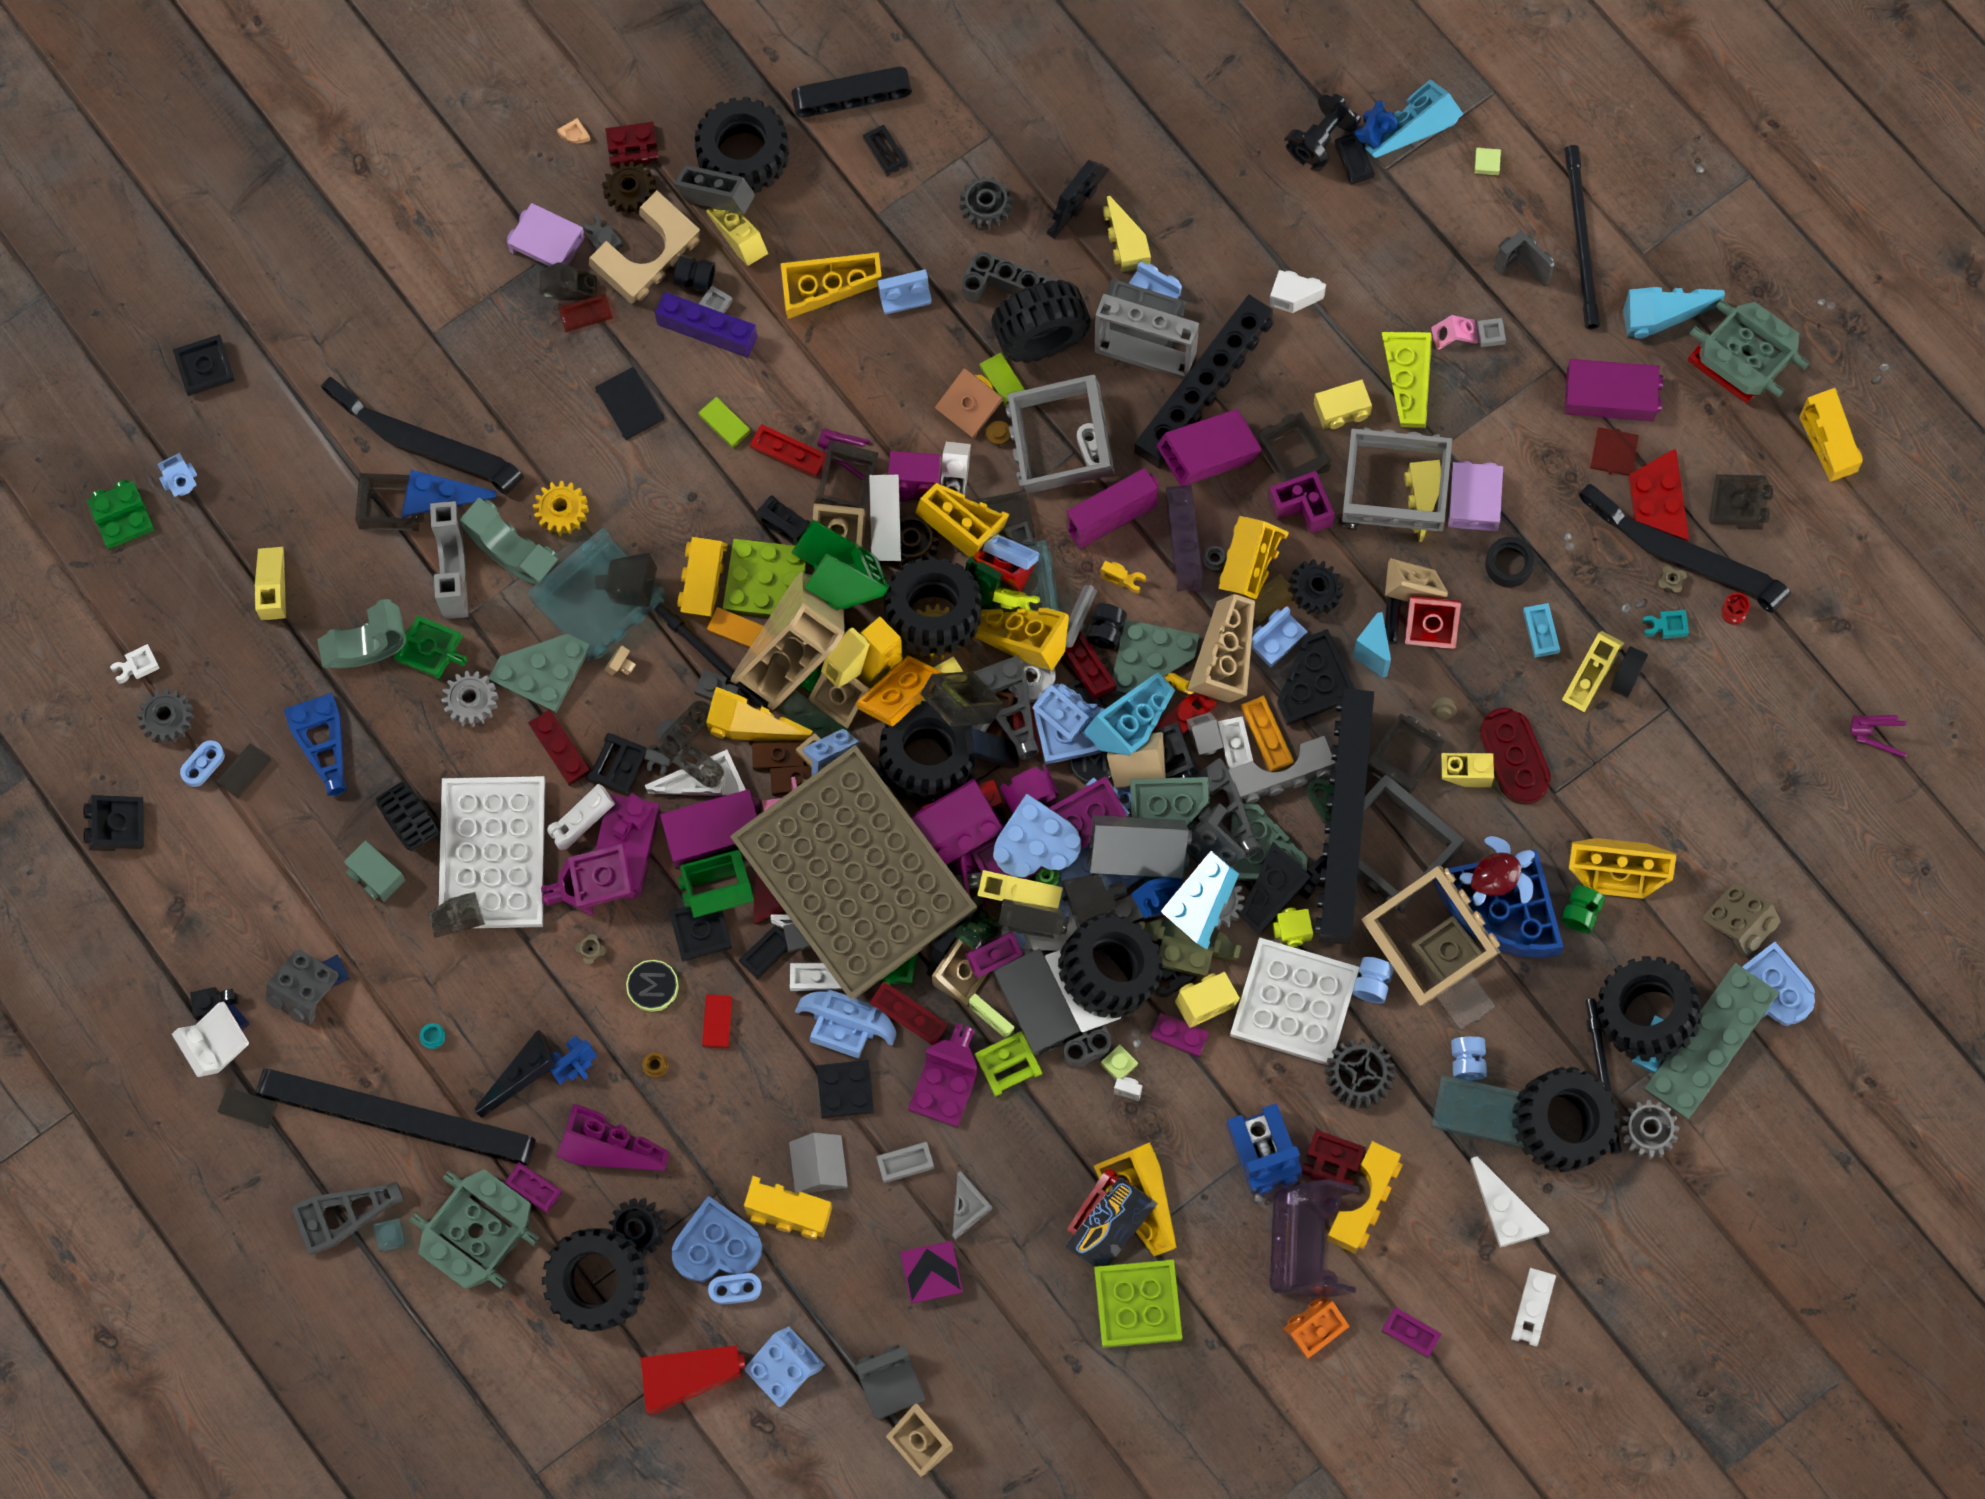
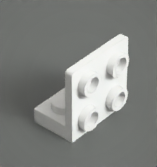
M219 1002L196 1025L178 1028L172 1033L197 1077L219 1073L249 1044L225 1002Z

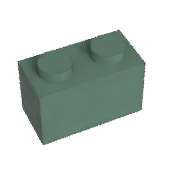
M366 840L344 861L347 868L345 873L355 883L361 881L366 886L364 891L374 900L378 897L381 901L385 902L406 881L403 874Z

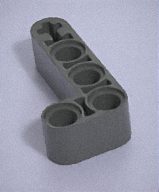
M983 251L974 255L963 276L962 294L965 300L974 303L983 298L988 286L1014 294L1026 288L1023 286L1024 283L1037 284L1040 282L1046 283L1051 280L1057 282V280ZM983 264L989 266L986 269L978 268L979 265ZM1007 273L1010 274L1011 277L1002 278L1000 277V275ZM976 285L978 286V288L975 290H971L968 288V286Z
M1105 1024L1081 1032L1080 1037L1069 1041L1065 1045L1064 1062L1068 1067L1078 1069L1109 1054L1111 1037ZM1096 1039H1102L1106 1042V1046L1098 1049L1092 1043ZM1076 1049L1081 1051L1083 1055L1079 1059H1072L1068 1053Z

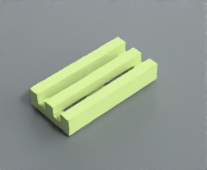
M974 994L969 999V1008L1006 1039L1014 1035V1026L978 995Z

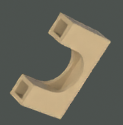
M658 191L640 207L639 215L661 235L665 249L660 257L646 264L634 263L626 259L607 241L589 257V266L631 304L637 299L639 301L643 300L650 291L648 288L653 283L658 284L666 276L665 271L670 266L673 268L676 266L679 256L687 249L691 251L700 241L698 239L700 229Z

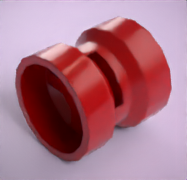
M1738 592L1728 595L1721 609V616L1725 622L1737 625L1744 621L1750 609V601L1747 596Z

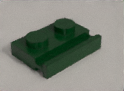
M971 556L966 562L964 572L968 570L974 576V580L978 582L980 587L981 607L990 610L995 604L993 601L994 592L999 589L1002 573L982 561L977 563L974 561L975 557Z

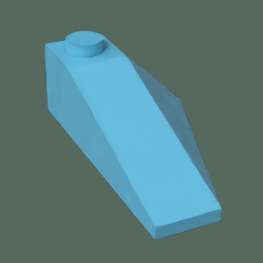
M1430 79L1406 100L1408 106L1402 112H1395L1394 117L1398 122L1397 127L1392 132H1386L1380 147L1372 148L1368 142L1364 147L1365 151L1376 158L1456 124L1458 118L1463 113L1449 92Z
M1662 287L1631 289L1628 292L1623 308L1627 338L1643 339L1715 308L1721 299H1724L1725 292L1724 290L1696 289L1691 293H1685L1683 288H1675L1673 292H1662Z
M1157 672L1096 715L1084 733L1101 751L1131 755L1148 741L1152 730L1158 723V719L1169 703L1175 689Z

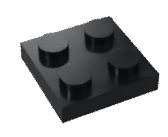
M220 334L172 349L188 396L235 381Z
M686 907L669 911L682 962L732 949L722 910L695 918L691 908L686 909Z
M869 1060L817 1065L822 1119L874 1113Z

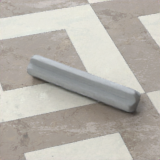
M1092 585L1083 586L1070 614L1066 638V647L1068 648L1073 647L1097 594V590Z

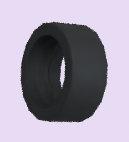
M1507 536L1498 539L1491 545L1487 552L1485 568L1488 576L1494 583L1502 587H1516L1529 579L1533 571L1535 556L1532 548L1524 540ZM1506 549L1519 552L1525 560L1523 570L1514 575L1501 572L1495 564L1497 554Z
M1629 646L1610 690L1628 698L1648 654Z

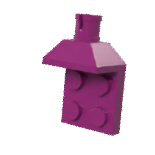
M623 844L569 857L558 875L559 882L541 887V892L546 893L542 895L546 906L562 901L592 916L594 915V905L634 895L626 848Z
M955 1024L949 1041L943 1040L926 1049V1062L908 1107L909 1112L955 1128L959 1126L977 1078V1065L969 1048L975 1031L966 1026L962 1036L964 1029H962L963 1025Z

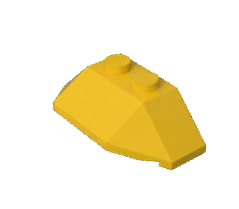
M1593 838L1572 842L1569 869L1585 887L1596 890L1600 894L1643 899L1673 880L1676 853L1647 843Z

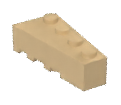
M1233 594L1217 601L1187 690L1227 703L1247 696L1255 600Z

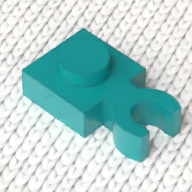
M1686 610L1660 612V619L1654 616L1643 617L1642 624L1649 623L1653 626V629H1646L1644 631L1645 637H1652L1657 632L1662 633V639L1682 638L1689 635Z

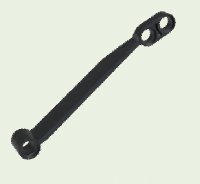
M328 377L321 384V388L330 398L390 444L488 479L504 495H507L524 478L522 473L513 464L506 462L499 456L365 408L352 393L332 377Z
M1587 484L1579 493V497L1585 505L1605 522L1617 527L1647 553L1750 594L1769 613H1774L1791 594L1784 583L1772 579L1766 573L1627 518L1622 510L1594 485Z

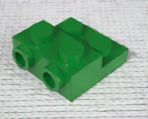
M119 481L114 485V489L107 492L105 490H97L91 494L90 499H87L107 549L154 531L134 481Z

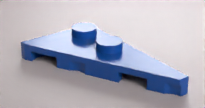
M411 470L401 517L407 518L410 515L423 512L425 514L431 513L430 503L456 501L457 507H462L464 504L474 503L478 497L483 501L494 499L497 491Z

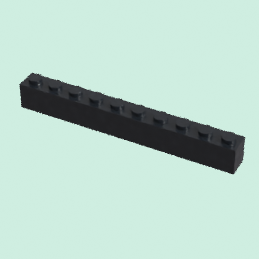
M1344 688L1342 697L1337 696L1336 712H1341L1340 721H1335L1334 736L1339 737L1338 745H1333L1331 757V760L1336 761L1335 770L1330 769L1329 785H1334L1333 794H1328L1327 809L1332 811L1331 819L1326 818L1324 834H1329V842L1323 843L1322 858L1327 859L1326 868L1321 867L1320 883L1325 885L1324 893L1319 892L1317 908H1322L1321 918L1316 917L1315 933H1320L1319 942L1351 944L1375 691Z

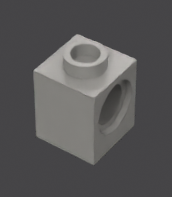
M1211 712L1186 720L1193 748L1199 755H1211L1217 752V749L1223 748L1218 724Z

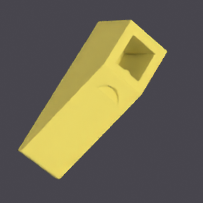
M1106 196V206H1103V215L1105 221H1110L1111 228H1108L1110 243H1115L1116 250H1113L1115 264H1120L1121 272L1137 270L1139 262L1151 264L1146 234L1111 196Z
M713 207L706 210L734 252L747 266L768 254L759 231L742 214Z
M1440 460L1409 464L1408 472L1404 473L1405 486L1410 487L1411 495H1408L1410 510L1434 512L1439 497ZM1412 529L1414 534H1418L1419 542H1422L1427 530Z
M284 547L258 549L255 578V610L260 620L286 618Z
M983 870L978 896L1058 913L1063 887Z

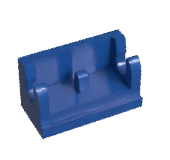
M1163 877L1147 881L1131 894L1144 919L1163 914L1161 910L1183 885L1180 880L1182 878Z

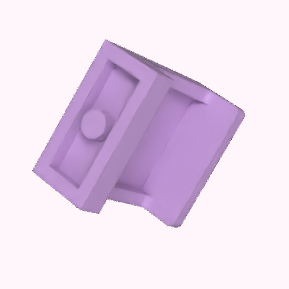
M531 203L529 208L521 213L516 229H512L508 234L507 244L510 253L515 254L518 251L550 266L553 274L562 277L584 241L585 235L583 227Z
M1464 460L1457 463L1453 462L1451 468L1448 528L1498 531L1501 516L1503 466H1497V464L1490 462L1483 464H1472L1470 461Z

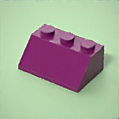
M975 779L910 816L946 865L997 836L1004 829L999 816Z

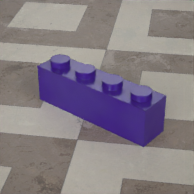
M664 292L655 311L658 326L746 358L749 357L757 339L755 324Z

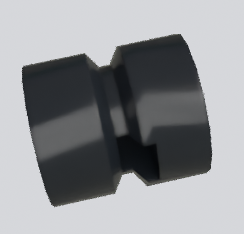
M681 254L675 268L674 285L689 288L692 285L694 290L707 293L713 284L716 269L715 262L703 259L696 262L694 257Z
M1097 604L1092 616L1094 623H1091L1089 626L1086 640L1092 645L1103 649H1116L1121 637L1119 630L1124 627L1127 613L1123 609L1111 604Z

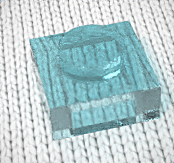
M399 1218L373 1224L380 1252L406 1246Z

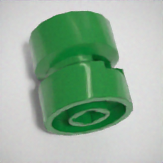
M1577 885L1574 887L1569 898L1571 904L1566 905L1560 920L1567 927L1588 934L1592 932L1597 920L1595 914L1600 913L1605 897L1596 890Z

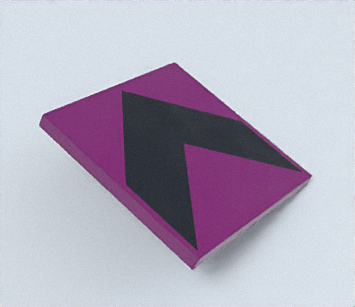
M952 1241L900 1252L911 1304L963 1293Z

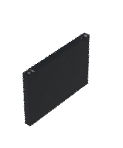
M634 367L595 387V392L601 398L625 440L664 420L663 414L653 401Z

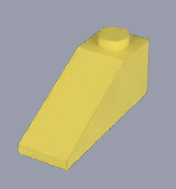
M1604 631L1599 632L1562 700L1585 712L1613 665L1624 642Z

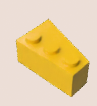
M936 483L920 498L915 514L970 558L984 547L986 541L1003 530L1010 514L1003 511L999 513L989 509L987 504L982 502L980 504L966 499V495Z
M878 617L861 632L870 645L861 674L855 678L870 689L903 660L901 637L881 617Z
M752 1176L744 1203L747 1218H751L750 1222L761 1226L770 1223L776 1225V1229L790 1233L791 1230L802 1232L801 1235L809 1239L815 1240L817 1236L824 1238L832 1211L831 1202L803 1192L794 1193L783 1190L784 1186L775 1184V1187L759 1183L761 1178Z

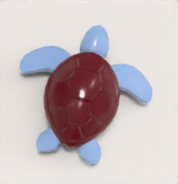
M1494 836L1487 837L1484 843L1496 853L1482 859L1473 874L1463 873L1460 875L1459 880L1465 885H1471V888L1476 892L1473 895L1476 906L1484 902L1486 895H1504L1513 890L1515 886L1519 889L1522 904L1528 903L1533 894V883L1528 876L1521 873V868H1526L1533 862L1535 853L1531 850H1524L1513 856L1511 855L1510 846L1505 840Z

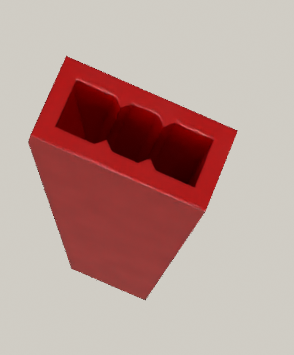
M735 1345L641 1357L647 1414H657L741 1377V1369L745 1368L744 1352L739 1353L738 1347Z

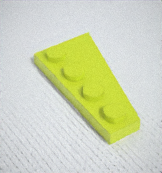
M1382 332L1401 427L1426 428L1432 335L1426 332Z

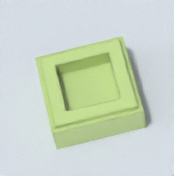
M1476 148L1474 174L1499 175L1501 149Z

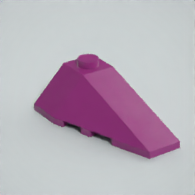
M573 1103L556 1157L569 1163L584 1166L665 1170L669 1151L644 1137L635 1138L626 1132L627 1128L619 1124L615 1127L605 1121V1115Z

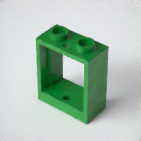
M740 850L680 865L682 876L677 877L681 892L687 891V893L682 894L686 909H692L694 918L754 902ZM736 875L737 884L694 895L693 886Z

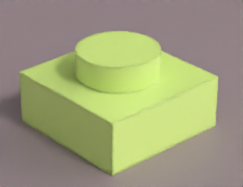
M1119 1044L1101 1061V1065L1116 1080L1117 1078L1123 1080L1124 1077L1138 1066V1062Z

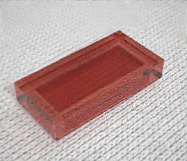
M605 294L558 307L565 332L613 319Z

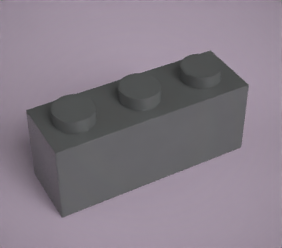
M689 165L683 167L674 183L686 202L739 214L746 213L755 197V193L743 177Z

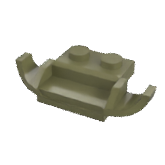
M1169 918L1157 919L1149 923L1140 921V925L1143 926L1141 929L1145 933L1149 932L1152 935V942L1161 945L1158 955L1162 957L1163 961L1161 968L1204 978L1208 975L1212 958L1226 961H1234L1239 958L1241 946L1234 944L1228 936L1218 930L1212 932L1208 949H1205L1192 940Z

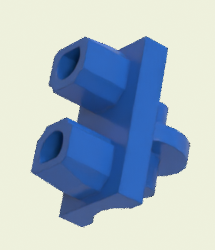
M1383 100L1376 101L1372 110L1365 111L1363 115L1365 125L1358 127L1355 135L1360 143L1369 142L1372 148H1378L1386 132H1392L1396 129L1397 119L1394 117L1393 112L1385 110Z
M574 1036L566 1044L570 1050L568 1054L564 1057L559 1052L551 1054L555 1067L550 1072L559 1085L567 1079L572 1081L577 1076H580L583 1080L588 1078L585 1070L592 1066L591 1061L598 1056L587 1040L582 1041L577 1036Z

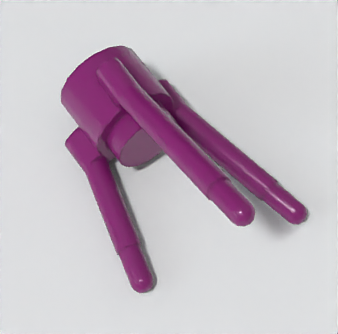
M824 428L818 439V447L823 448L824 453L828 454L829 457L861 480H865L864 475L834 454L833 451H839L843 442L865 447V444H870V440Z
M1853 715L1850 735L1857 736L1856 742L1867 743L1903 758L1907 757V754L1866 737L1867 735H1872L1873 726H1906V721H1897V715Z
M970 852L953 861V864L949 865V870L953 875L962 874L963 888L968 895V874L979 873L978 865L976 862H973V855ZM982 897L985 900L984 905L989 906L988 898Z

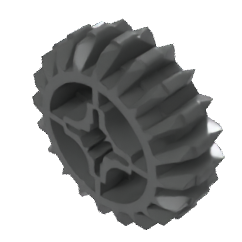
M1363 1038L1360 1039L1359 1045H1356L1355 1041L1350 1039L1349 1048L1344 1043H1341L1339 1046L1340 1051L1335 1049L1332 1051L1334 1058L1327 1059L1330 1067L1325 1068L1324 1074L1330 1077L1325 1079V1083L1333 1085L1329 1089L1330 1094L1339 1092L1336 1097L1338 1102L1343 1098L1347 1099L1346 1107L1350 1106L1351 1101L1356 1102V1109H1360L1361 1102H1364L1367 1109L1370 1108L1371 1100L1376 1105H1379L1381 1102L1379 1096L1387 1098L1389 1095L1387 1090L1393 1089L1394 1084L1390 1080H1394L1396 1074L1389 1071L1395 1068V1064L1386 1063L1390 1060L1391 1055H1381L1384 1050L1383 1046L1378 1047L1377 1050L1373 1049L1374 1041H1370L1369 1046H1365ZM1352 1056H1362L1361 1060L1356 1063L1343 1062ZM1370 1059L1378 1065L1381 1077L1377 1076L1376 1072L1370 1069ZM1365 1064L1363 1069L1364 1076H1362V1078H1359L1356 1084V1074L1358 1072V1069L1361 1070L1362 1065ZM1339 1071L1344 1072L1343 1075L1351 1080L1350 1089L1342 1083ZM1362 1085H1377V1087L1368 1092H1357Z

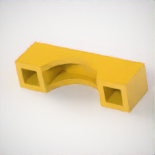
M1371 1142L1360 1167V1172L1369 1183L1370 1197L1359 1209L1349 1212L1339 1211L1326 1241L1356 1254L1359 1247L1364 1249L1370 1234L1366 1233L1369 1224L1375 1226L1381 1213L1377 1207L1381 1200L1386 1202L1392 1187L1388 1186L1391 1177L1397 1178L1403 1164L1399 1163L1401 1154L1378 1143Z

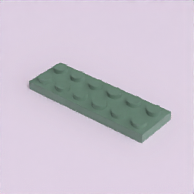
M1735 963L1701 1009L1702 1020L1700 1024H1697L1699 1031L1696 1037L1690 1036L1691 1043L1686 1048L1682 1046L1678 1048L1679 1054L1673 1057L1671 1054L1667 1056L1644 1090L1683 1118L1689 1120L1775 1001L1779 992Z

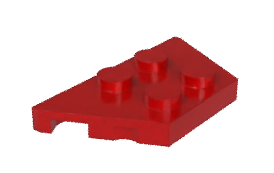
M1673 449L1629 474L1628 481L1633 517L1637 522L1688 542L1689 535L1677 451Z

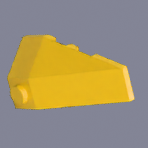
M1025 608L1017 609V612H1003L1002 609L981 610V621L974 638L1014 657L1019 656L1020 660L1028 664L1053 671L1065 652L1069 616L1067 613L1050 608H1039L1038 611H1026Z
M718 687L714 691L706 723L710 734L717 738L805 742L813 735L812 730L785 717H780L779 720L776 719L769 712V709L761 706L756 709L747 704L748 699Z
M1146 1143L1094 1165L1099 1179L1110 1168L1117 1173L1118 1178L1121 1177L1127 1180L1132 1186L1158 1203L1136 1231L1153 1256L1177 1248L1161 1168L1151 1143ZM1109 1185L1106 1191L1108 1192L1112 1186Z

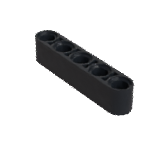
M894 67L799 86L792 90L791 95L796 115L806 118L902 99L912 93L907 69L905 67Z

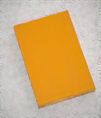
M908 655L856 702L859 710L893 727L945 680L943 672Z

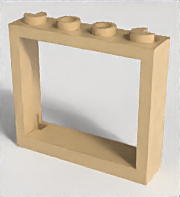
M1437 866L1361 919L1419 1006L1427 1004L1501 953L1498 949L1500 944L1496 936L1492 932L1490 934L1487 933L1483 927L1486 924L1483 917L1478 911H1472L1468 905L1471 902L1463 889L1459 891L1453 883L1456 881L1454 875L1451 874L1448 868L1443 869L1442 866ZM1437 878L1486 951L1432 989L1426 991L1378 918Z

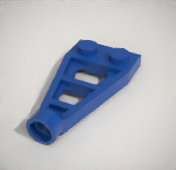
M329 693L283 709L293 737L324 782L327 795L338 796L346 792L341 717L333 694ZM327 724L329 726V740L318 745L312 744L306 735L307 730ZM333 749L335 764L322 767L317 754Z

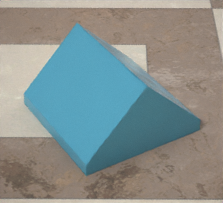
M1380 612L1374 616L1356 640L1353 658L1384 678L1388 675L1391 657L1383 613Z

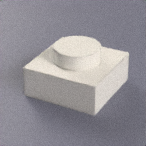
M1124 1077L1123 1080L1117 1078L1114 1094L1139 1102L1142 1085H1139L1137 1080L1129 1077Z

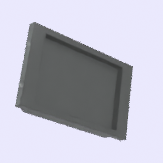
M1112 278L1107 291V295L1181 318L1184 315L1187 303L1177 298ZM1110 322V330L1169 348L1173 347V341Z

